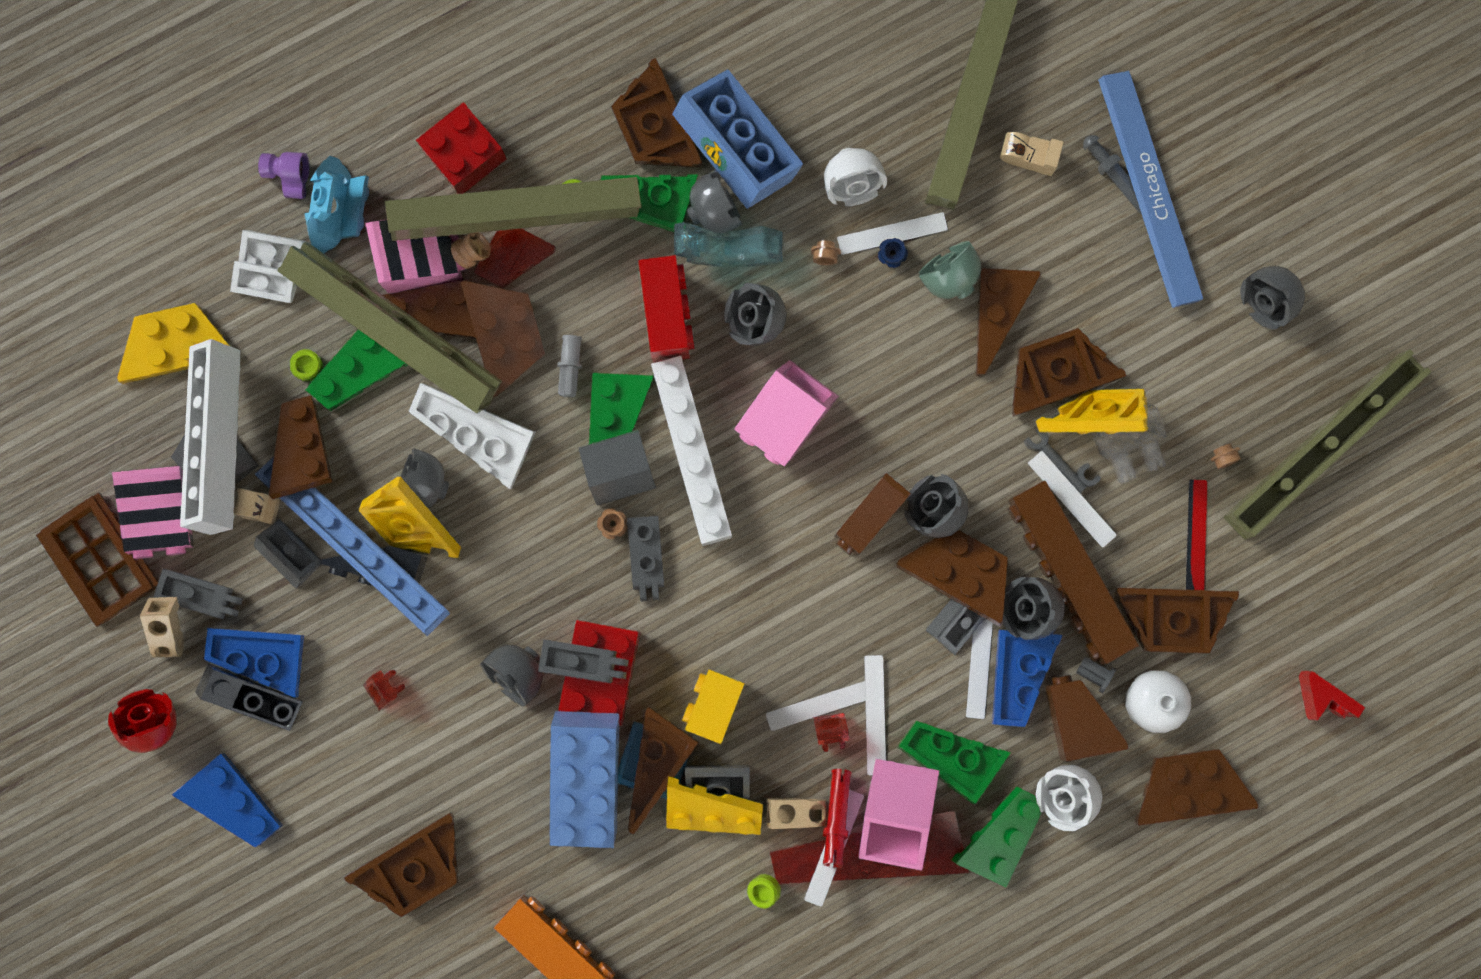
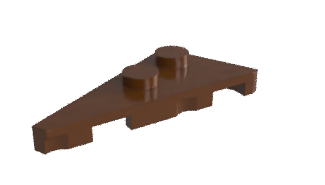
M981 268L979 277L976 376L985 375L1039 279L1040 271Z
M650 707L645 712L629 815L628 832L633 835L666 790L668 776L675 777L698 744V741Z

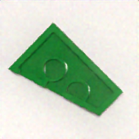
M687 174L685 177H671V175H659V177H640L639 175L601 176L600 180L637 177L641 208H639L637 217H630L629 219L680 234L687 214V208L690 205V191L698 180V174Z
M358 329L305 390L325 408L332 411L361 394L364 389L378 381H383L391 373L403 366H408V364Z
M592 373L589 444L634 430L648 391L655 378L654 375Z
M919 721L913 723L897 746L898 749L922 767L938 770V779L971 804L977 803L1011 753L984 745V743L954 735L952 732Z
M1016 786L991 814L992 819L981 831L977 830L970 838L971 843L962 853L957 852L951 861L1006 888L1042 814L1037 804L1036 796Z

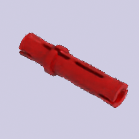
M842 769L831 770L827 827L823 830V836L826 838L823 865L826 867H830V864H833V868L843 867L844 842L848 838L849 833L846 830L850 777L852 774L851 771L846 769L844 774H841Z

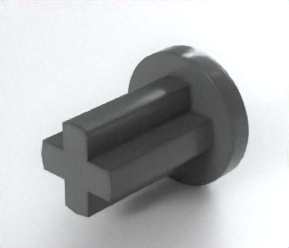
M1084 657L1076 673L1100 686L1099 692L1103 694L1117 669L1112 667L1109 671Z

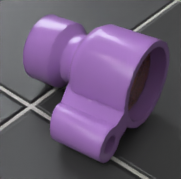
M284 152L280 157H276L275 154L262 153L258 162L260 176L262 178H275L279 176L285 198L305 199V183L309 176V159L307 154Z

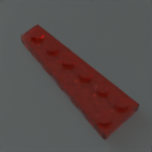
M955 810L932 814L922 871L860 859L861 830L850 833L844 848L843 867L836 869L832 881L969 873L968 869L951 861L957 852L962 853L964 850ZM826 838L769 851L775 879L778 883L811 882L823 852Z

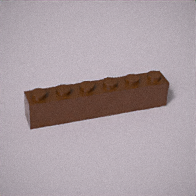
M1044 480L1008 500L1010 507L1007 509L1012 520L1016 524H1021L1026 533L1023 535L1026 545L1031 551L1036 550L1041 559L1038 565L1043 575L1047 579L1051 577L1056 588L1062 594L1064 603L1072 614L1069 620L1078 634L1082 632L1088 643L1085 645V649L1094 662L1098 660L1099 664H1107L1138 647L1136 639L1047 482Z

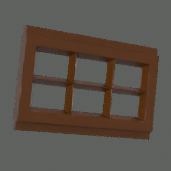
M101 493L89 497L36 534L96 627L111 620L155 590L158 585V579L144 558L133 559V554L124 552L119 520ZM90 512H92L104 530L103 534L91 542L77 522ZM71 525L85 544V546L70 555L57 535ZM107 538L110 539L122 558L109 568H107L94 548ZM88 551L102 570V573L89 582L75 562L77 558ZM125 564L139 583V586L127 594H124L112 573ZM105 578L108 579L119 596L118 600L106 608L92 588Z

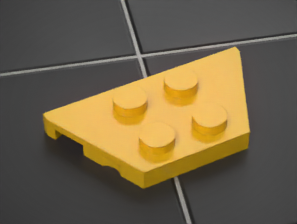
M195 303L135 316L117 379L119 383L125 384L186 370L189 367L190 346L210 339L228 346L230 345L222 337V334L215 325L210 322L199 305Z
M1144 389L1089 390L1078 396L1075 400L1058 408L1060 415L1057 417H1041L1036 421L1039 432H1077L1078 434L1090 432H1105L1106 434L1146 432L1148 430L1147 397Z
M401 476L394 478L362 500L359 512L390 546L401 549H413L429 554L432 547L446 550L448 557L458 558L461 546Z

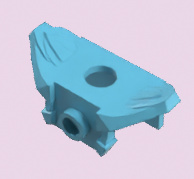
M330 155L321 163L310 181L314 182L309 213L304 214L311 245L323 254L336 247L341 239L358 237L360 235V231L364 226V205L369 196V188L367 187L369 177L351 178L348 169L341 163L340 159ZM334 197L337 203L336 210L333 213H331Z

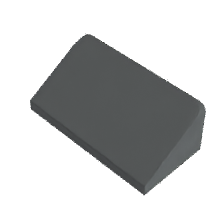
M280 519L256 536L254 542L255 549L295 588L302 585L322 565V560Z
M951 599L927 627L926 632L952 654L956 655L985 618Z

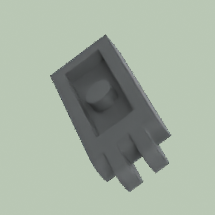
M659 517L627 518L633 590L639 589L640 601L644 602L647 601L646 589L652 588L653 601L659 600V588L665 587Z
M168 569L162 570L153 597H177L180 607L224 619L225 614L238 617L239 610L228 607V604L233 602L241 605L243 598L232 595V588Z
M544 639L538 671L612 683L613 677L626 679V672L614 671L615 664L628 666L629 660L616 658L617 651Z

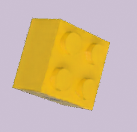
M708 669L707 674L700 673L694 691L699 693L695 704H688L682 719L683 722L687 723L685 730L721 744L745 683L711 669Z

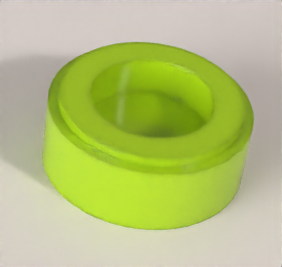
M308 349L297 351L290 360L292 374L302 381L314 380L323 369V363L319 355Z
M761 874L749 883L747 894L755 906L766 909L778 901L781 895V888L774 877L768 874Z

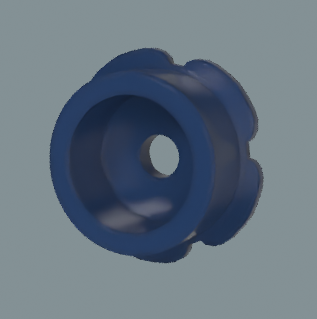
M886 239L879 246L878 258L882 264L886 263L890 268L899 267L901 262H905L908 257V250L900 239ZM893 250L896 254L892 256L890 255V251Z

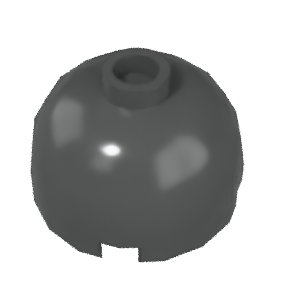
M716 170L702 176L692 186L689 195L691 207L687 208V211L694 225L701 223L709 232L726 233L743 225V222L739 219L741 216L726 187H722L719 181L721 177Z
M1268 266L1255 271L1243 280L1240 288L1243 305L1248 302L1255 311L1254 313H1249V315L1261 326L1269 329H1277L1280 326L1284 327L1295 319L1301 312L1305 301V291L1299 278L1290 270L1281 266Z
M753 283L743 284L744 286L739 290L735 289L730 294L725 305V323H729L732 331L729 334L739 344L758 346L772 342L782 332L786 324L787 312L785 303L781 296L771 287Z
M413 448L412 454L408 455L403 467L402 479L428 509L434 506L438 498L442 500L445 498L449 482L444 481L445 470L442 463L435 456Z
M944 474L938 477L933 475L924 477L910 490L911 494L907 498L909 501L908 511L905 509L904 515L908 524L927 537L943 538L951 536L963 526L969 513L968 498L964 490L958 483Z
M1020 577L1006 587L1003 624L1011 635L1025 640H1038L1053 634L1060 626L1065 614V603L1062 594L1053 583L1039 577Z
M517 645L497 647L480 663L483 672L494 684L497 681L504 688L501 692L520 706L527 705L541 688L543 672L538 671L540 657L528 646L525 649Z

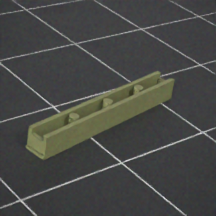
M985 0L925 204L931 203L947 209H955L1018 0Z
M637 177L390 200L385 201L389 233H391L392 241L637 217L639 208H641Z
M303 242L300 249L295 246L290 247L281 267L277 270L280 274L476 414L491 405V400L502 380L308 242Z
M1410 349L1399 353L1223 516L1244 540L1255 537L1431 373L1428 367L1423 368L1412 356L1414 353Z

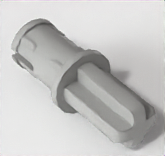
M563 335L561 362L557 363V366L560 367L558 394L569 398L576 396L578 370L582 369V365L579 364L582 337Z

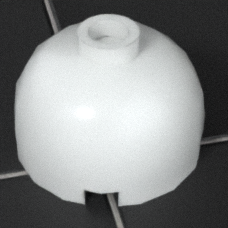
M846 148L835 155L827 164L824 182L828 199L833 204L837 205V200L844 201L845 206H855L877 197V190L882 185L883 188L886 187L887 177L881 162L872 152L860 148Z
M1150 670L1138 675L1130 688H1128L1125 707L1130 719L1144 730L1152 733H1166L1177 729L1187 720L1191 710V695L1187 686L1176 675L1167 671Z
M1062 765L1047 772L1039 780L1036 789V799L1040 811H1045L1046 815L1050 818L1048 822L1052 826L1063 831H1076L1091 823L1100 812L1102 791L1097 779L1088 770L1076 765Z

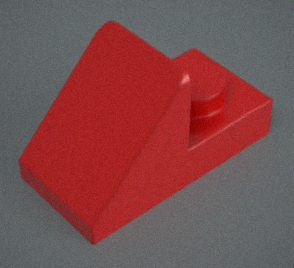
M1301 671L1299 674L1308 720H1319L1328 705H1330L1328 710L1342 719L1346 717L1359 718L1366 708L1315 672Z

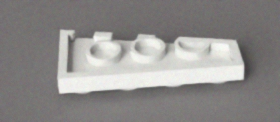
M420 383L409 410L421 422L438 435L447 439L455 448L473 459L485 471L499 479L507 488L512 489L536 433L535 431L486 410L476 414L453 396L424 383Z

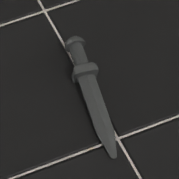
M1087 136L1083 141L1084 150L1088 149L1099 161V173L1103 175L1106 172L1142 215L1131 179L1117 163L1121 158L1116 154L1109 156L1097 141L1099 139L1098 136Z

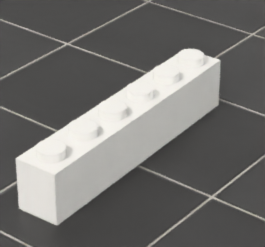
M212 339L189 348L180 527L209 535L233 529L240 350Z
M677 356L652 363V370L701 544L706 546L731 539V530L682 357Z

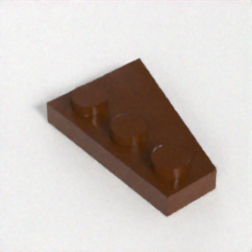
M472 279L382 295L434 333L476 339L460 283L463 281L473 282Z
M311 395L281 404L269 496L272 500L333 482L316 403Z

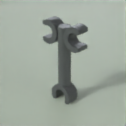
M1036 430L1037 434L1041 437L1039 444L1033 443L1029 437L1024 440V444L1028 449L1032 451L1038 450L1039 452L1043 451L1079 493L1086 487L1094 486L1100 481L1101 477L1099 475L1092 480H1087L1084 477V471L1090 467L1089 463L1080 466L1075 474L1050 446L1047 432Z

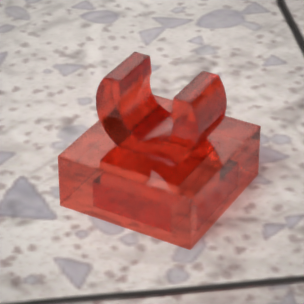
M380 670L370 676L363 684L379 711L389 706L405 688L404 684L399 687H392L390 685L389 679L396 675L395 670H390L385 675Z
M839 713L813 717L818 745L822 746L823 751L828 752V744L839 742L841 750L845 749V741L850 740L845 714Z

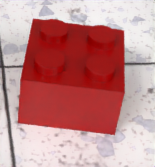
M464 102L416 139L423 153L457 194L465 193L507 160L501 146Z

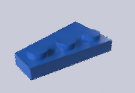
M207 628L204 660L251 678L265 686L277 689L293 698H298L304 635Z
M998 630L992 724L1026 726L1038 697L1039 689L1046 672L1049 670L1052 657L1062 635L1051 634L1038 640H1025L1011 635L1008 630Z
M225 753L217 756L172 794L175 798L255 848L260 846L283 826Z

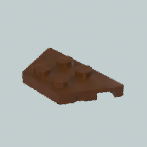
M656 58L648 63L647 69L638 79L635 78L628 86L627 92L620 95L611 106L613 114L635 164L701 167L702 161L692 139L672 115L677 104Z
M463 281L460 283L484 368L502 380L493 396L497 397L545 354L530 298L526 293Z
M1079 328L1073 329L1018 350L1012 415L1015 417L1122 379L1127 375L1122 368H1118L1106 357L1107 354L1098 346L1093 345Z
M958 530L951 536L931 540L899 559L896 563L897 568L997 626H1002L1008 557Z
M1116 588V595L1144 652L1210 653L1217 640L1218 632L1223 629L1228 619L1227 615L1234 601H1237L1239 597V591Z
M1210 749L1154 757L1150 769L1151 776L1149 782L1145 785L1142 795L1144 796L1139 815H1136L1135 823L1140 826L1258 809L1259 807L1219 749Z
M450 812L345 876V881L350 885L354 884L366 892L367 896L376 902L383 903L390 911L400 917L458 883L453 813Z

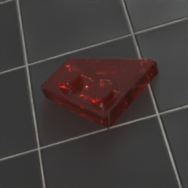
M522 228L496 231L489 244L491 249L490 256L479 262L474 273L503 289L554 254L556 247Z

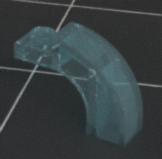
M677 223L674 225V255L687 258L688 263L716 267H750L783 262V232L759 226L745 230L717 233L689 223Z

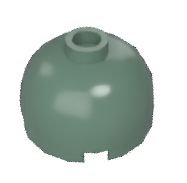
M969 241L953 245L949 248L950 253L943 257L941 254H938L919 271L921 281L933 295L944 299H951L956 296L959 299H963L975 290L973 285L980 277L982 270L981 260Z

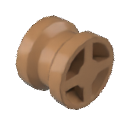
M480 232L466 234L464 239H457L451 245L453 258L465 269L475 266L477 260L483 261L490 256L491 249L489 243Z

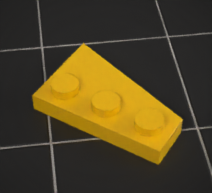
M668 776L666 829L761 835L763 804L730 794H725L721 797L706 793L707 788L695 785L694 789L679 785V779Z

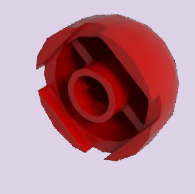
M144 689L133 692L117 702L119 707L115 710L114 714L111 711L108 715V726L120 746L134 753H147L159 749L172 738L177 726L175 707L166 693L162 692L163 695L155 694L153 689Z

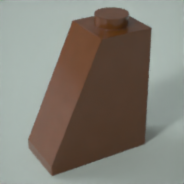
M886 473L834 535L838 539L836 545L849 556L853 552L858 556L911 493Z
M1071 675L1052 678L1053 684L1045 686L1060 760L1067 762L1129 749L1126 740L1082 680H1072Z

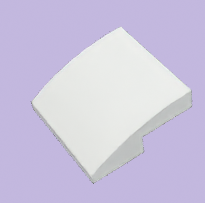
M242 230L239 261H234L230 292L292 303L297 285L277 270L281 267L290 247L295 246L300 249L303 242L306 241Z

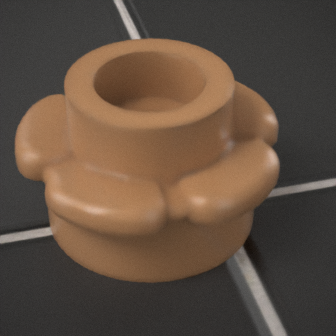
M819 241L817 246L811 248L813 262L819 265L836 264L841 250L836 248L835 243L832 241Z
M1231 443L1226 444L1213 451L1215 456L1211 458V461L1215 462L1218 469L1228 467L1241 460L1238 453L1241 449L1239 447L1233 448Z
M613 508L607 509L598 518L597 527L607 539H614L616 536L621 537L627 530V517L622 511L617 512ZM611 521H615L614 527L610 526Z

